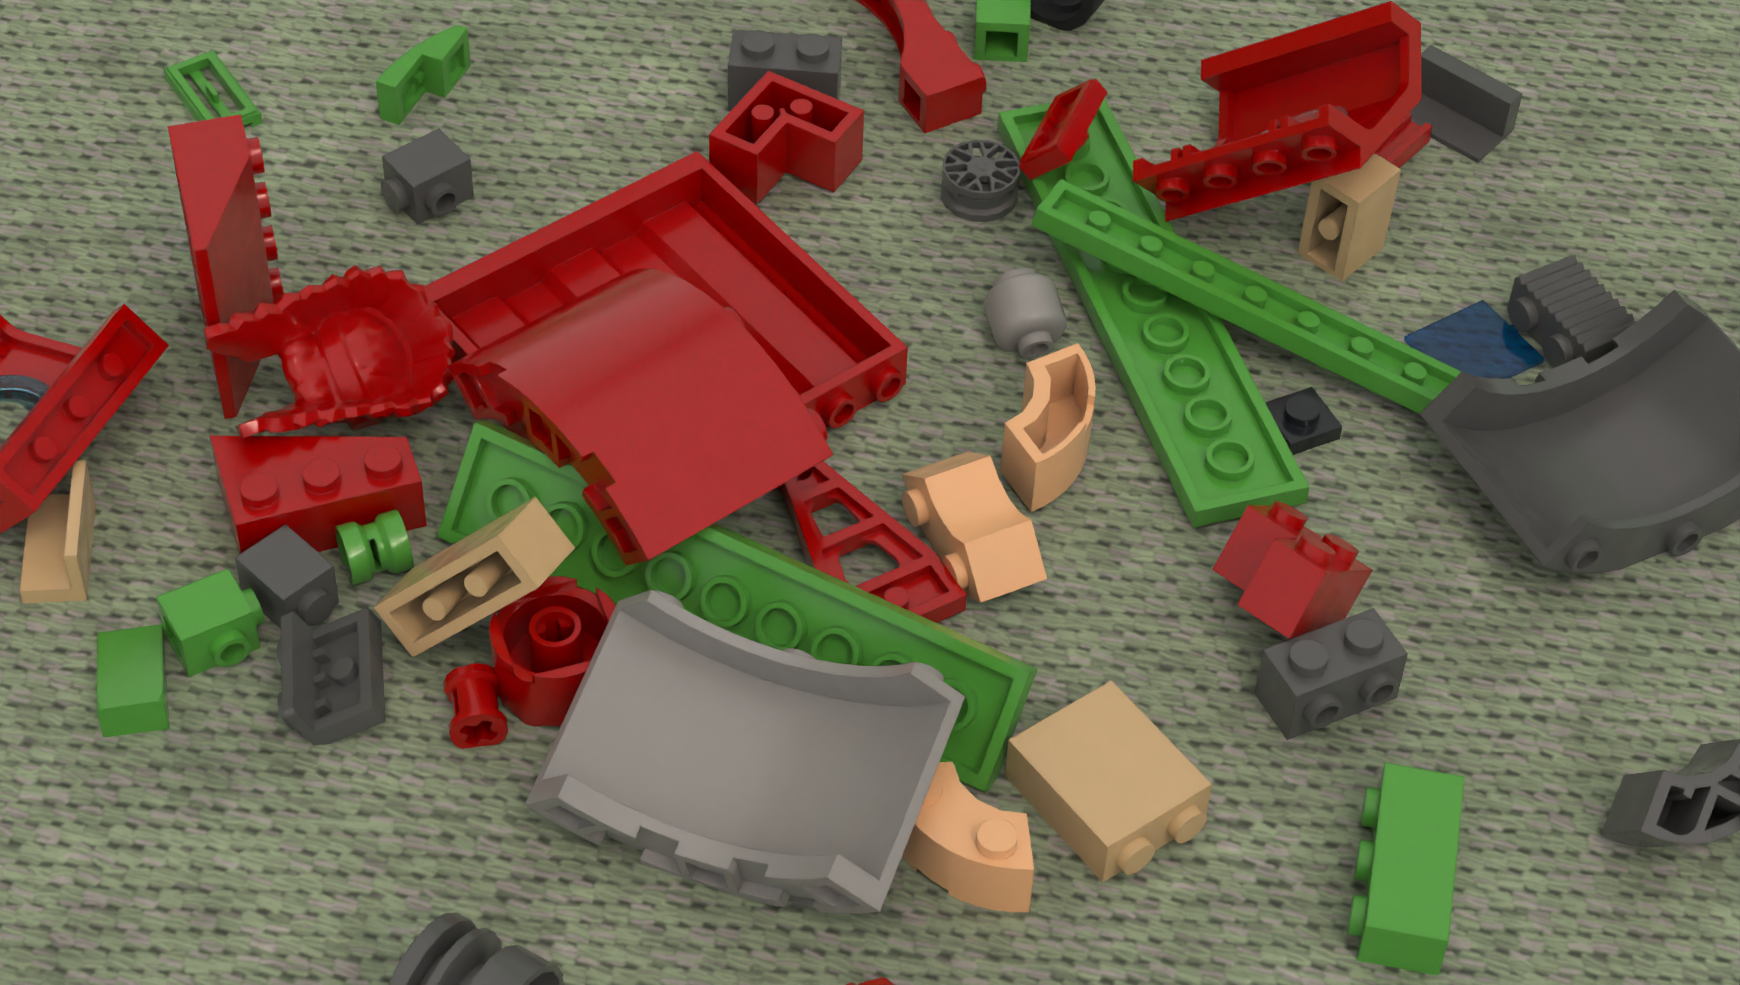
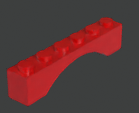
M855 0L866 7L884 24L895 41L901 58L898 101L924 134L982 113L983 93L987 89L986 78L982 68L976 62L972 63L961 50L953 33L949 30L945 31L932 15L930 7L925 0Z

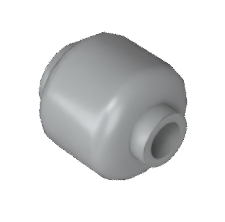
M1018 268L1000 275L994 280L992 288L984 299L985 314L996 346L1007 352L1019 351L1020 356L1024 359L1044 356L1049 353L1054 347L1053 343L1062 336L1067 327L1066 315L1055 283L1048 276L1038 274L1033 269Z

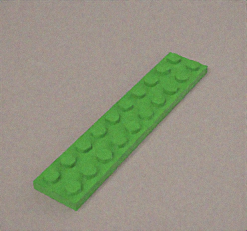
M1105 98L1087 130L1089 133L1088 140L1076 151L1071 162L1032 180L1020 169V176L1036 208L1057 182L1062 179L1176 234L1170 221L1165 222V212L1156 196L1133 182V160L1137 159ZM1052 102L998 112L997 129L1005 146L1015 153L1019 161ZM1050 235L1192 527L1195 528L1241 518L1248 505H1273L1274 501H1280L1290 506L1307 503L1310 487L1221 318L1213 316L1208 311L1171 293L1164 292L1155 285L1120 268L1110 266L1105 261L1068 243L1061 242Z
M487 420L474 422L437 535L438 538L455 544L536 497L575 547L549 577L564 576L577 579L578 587L595 594L596 588H598L612 599L615 606L619 600L649 590L661 591L678 599L688 612L720 628L782 651L785 648H794L810 654L817 660L859 666H890L910 662L927 664L937 669L944 676L943 682L965 696L939 762H953L960 781L983 792L991 788L998 777L1007 753L1008 739L1013 737L1036 676L1037 668L715 523L649 561L625 566L605 529L582 497V490L588 487V484L570 463L559 469L529 439Z

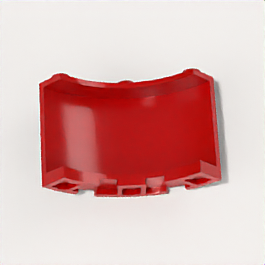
M635 269L625 272L447 365L475 420L483 418L493 419L508 426L521 421L526 424L529 440L541 449L559 469L569 463L575 468L588 484V487L582 490L583 499L605 529L625 566L651 560L833 456L826 442L828 433L821 417L814 410L805 407L801 398L778 366L745 329L736 311L730 307L723 308L706 293L689 282L656 269Z

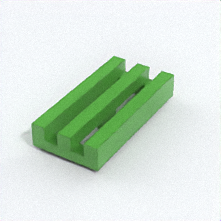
M214 50L164 68L165 80L196 122L214 119V117L185 80L184 75L190 77L219 118L241 114L244 126L250 124L254 127L262 124L261 112ZM208 67L239 111L230 112L218 96V92L200 72L201 69Z

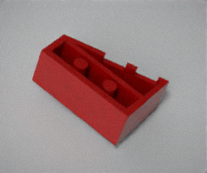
M210 435L217 478L239 555L285 524L317 552L338 548L335 526L351 521L360 525L374 522L378 514L395 509L401 515L406 531L427 526L422 480L407 437L248 436L241 438L240 436Z

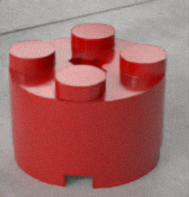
M552 576L548 577L539 588L503 607L497 615L494 612L490 621L489 632L492 664L498 682V696L502 703L526 725L534 727L562 725L616 607L612 599L603 591L596 588L595 594L578 587L577 579Z

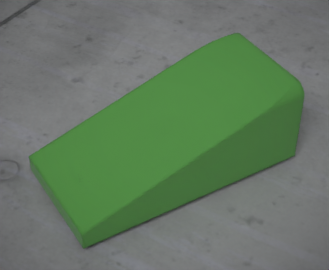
M162 624L97 633V712L103 738L170 729Z

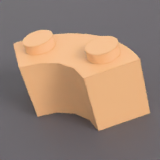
M1078 343L1026 363L1022 412L1005 422L1000 472L1030 512L1046 506L1064 493L1076 480L1087 459L1096 386L1091 364Z
M965 452L902 474L907 489L902 494V504L909 522L914 527L921 526L926 538L943 564L952 574L957 584L961 586L971 599L982 603L1047 579L1032 520L1021 514L1009 499L998 478L990 455Z
M939 762L902 856L915 871L917 869L930 880L948 890V895L958 900L991 910L1029 912L1034 864L1027 813L1002 811L977 800L960 782L954 763Z

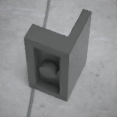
M1430 45L1421 53L1422 100L1410 112L1412 114L1411 121L1420 126L1425 122L1432 125L1431 138L1479 163L1514 130L1523 93Z

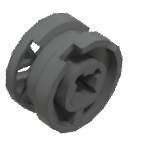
M971 140L951 148L943 158L941 200L945 207L955 212L957 217L973 222L998 220L1011 213L1018 201L1020 168L1018 167L1020 162L1018 158L1006 146L989 140ZM972 148H979L982 156H974ZM997 152L1001 153L997 159L991 158Z

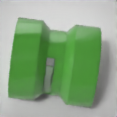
M398 510L380 513L376 516L374 522L360 525L351 521L335 526V536L344 567H350L351 577L348 578L351 586L370 582L375 573L388 570L393 574L409 571L414 567L409 538Z

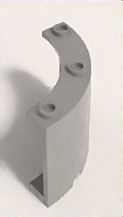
M649 590L618 601L525 806L600 846L604 836L607 835L643 851L638 861L639 864L747 900L785 907L789 896L815 899L812 906L818 912L847 914L880 912L965 696L943 682L944 676L937 669L927 664L910 662L890 666H859L817 660L810 654L794 648H785L782 651L741 637L684 609L683 604L672 595L661 591Z

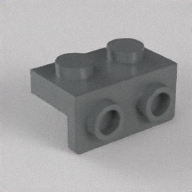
M368 607L315 629H311L294 611L281 616V642L277 645V656L281 665L282 692L279 693L277 702L280 714L287 726L291 729H297L315 746L331 744L384 723L385 699L381 620Z

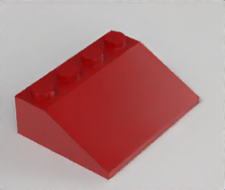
M241 114L167 126L205 327L217 323H229L234 313L254 311L259 303L272 304L284 292L279 268L268 269L267 263L278 260V253L272 225H261V219L272 217L265 181L255 183L254 180L255 174L265 173L259 138H246ZM210 351L224 419L237 417L261 360L246 363L240 358Z

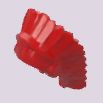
M354 265L345 272L343 277L331 274L322 285H307L300 292L283 293L272 304L259 303L254 311L234 313L229 323H217L203 328L206 350L240 358L246 363L278 355L281 359L285 379L295 395L294 403L278 410L265 412L259 417L236 425L235 428L241 438L266 431L272 434L275 432L301 430L314 424L318 427H324L331 423H347L352 430L356 431L378 424L387 416L393 418L412 416L429 407H433V405L448 395V385L454 379L447 365L452 363L456 353L451 345L453 341V328L449 320L439 314L438 304L427 299L424 285L410 284L403 270L386 272L380 265L365 271Z

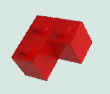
M767 71L709 134V162L756 205L786 172L835 192L862 161L864 110Z
M1274 501L1273 505H1248L1212 569L1245 591L1237 605L1288 639H1293L1345 619L1372 572L1371 568L1355 559L1359 551L1353 545L1335 535L1326 533L1324 537H1321L1304 525L1308 518L1288 504Z

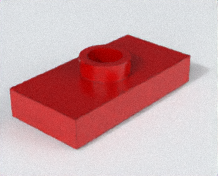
M1096 78L1090 79L1054 97L1019 161L1018 167L1030 180L1071 162L1076 151L1088 140L1089 133L1087 130L1108 93Z

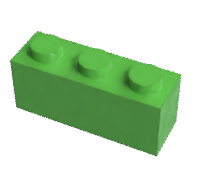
M1385 762L1379 788L1366 787L1360 826L1372 828L1371 841L1360 840L1354 869V880L1366 882L1365 895L1353 894L1347 926V935L1359 937L1357 961L1439 976L1449 942L1464 776Z

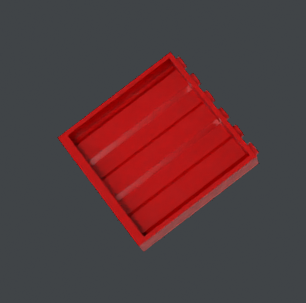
M698 151L424 286L427 299L438 304L439 314L447 318L452 325L453 341L451 345L456 351L452 363L625 272L635 269H656L689 282L706 293L723 308L730 307L735 310L741 318L745 329L778 366L801 398L805 407L814 410L821 417L826 428L829 426L833 428L844 426L854 417L858 410L877 400L880 402L891 400L906 384L908 347ZM517 421L508 426L500 422L507 430L529 439L525 423Z

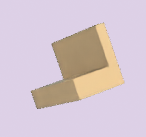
M77 460L73 464L70 494L48 495L35 513L28 516L20 582V595L23 604L87 600L96 503L86 460Z

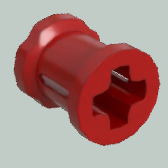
M473 663L464 667H457L448 673L443 681L444 693L453 705L454 717L449 724L450 740L459 748L466 749L501 743L508 734L506 716L498 708V682L494 667L487 664Z

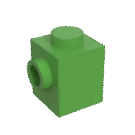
M229 568L156 597L164 634L188 677L218 665L221 667L236 665L244 660L250 652L260 649L257 626L265 622L262 608L251 588L240 589Z

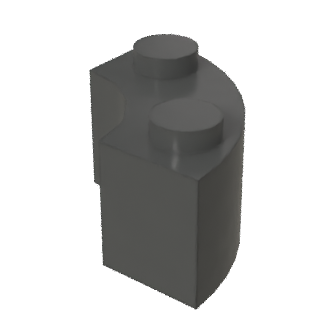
M1740 739L1701 744L1689 764L1677 773L1658 770L1623 775L1601 835L1630 846L1655 848L1711 843L1740 831Z

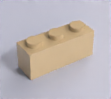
M534 497L413 567L373 608L410 655L415 657L539 588L575 547L540 501Z

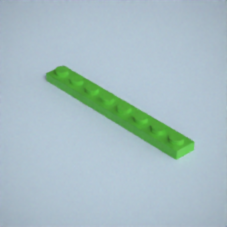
M1062 179L1057 182L1036 208L1031 226L1418 414L1462 372Z

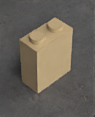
M1112 680L1008 739L1005 766L1006 778L1102 882L1121 871L1126 875L1135 874L1150 862L1155 854V850L1173 839L1180 844L1191 840L1201 831L1207 821L1212 784Z

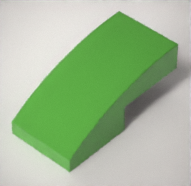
M456 25L427 38L399 57L376 80L380 119L400 125L425 92L444 98L449 94L471 66L467 27Z

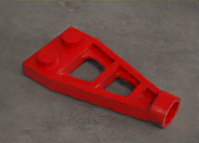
M824 461L777 487L785 499L809 566L849 583L844 576L839 557L868 544H873L895 560L899 567L855 587L935 623L965 611L967 594L957 584L937 554ZM839 503L858 522L830 535L823 536L811 513Z

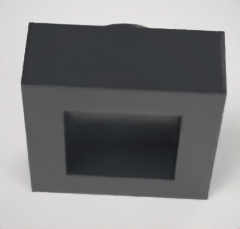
M1313 387L1265 402L1293 455L1340 439L1342 425Z

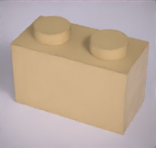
M1374 153L1360 169L1311 182L1298 254L1335 278L1343 281L1382 250L1385 244L1401 169Z

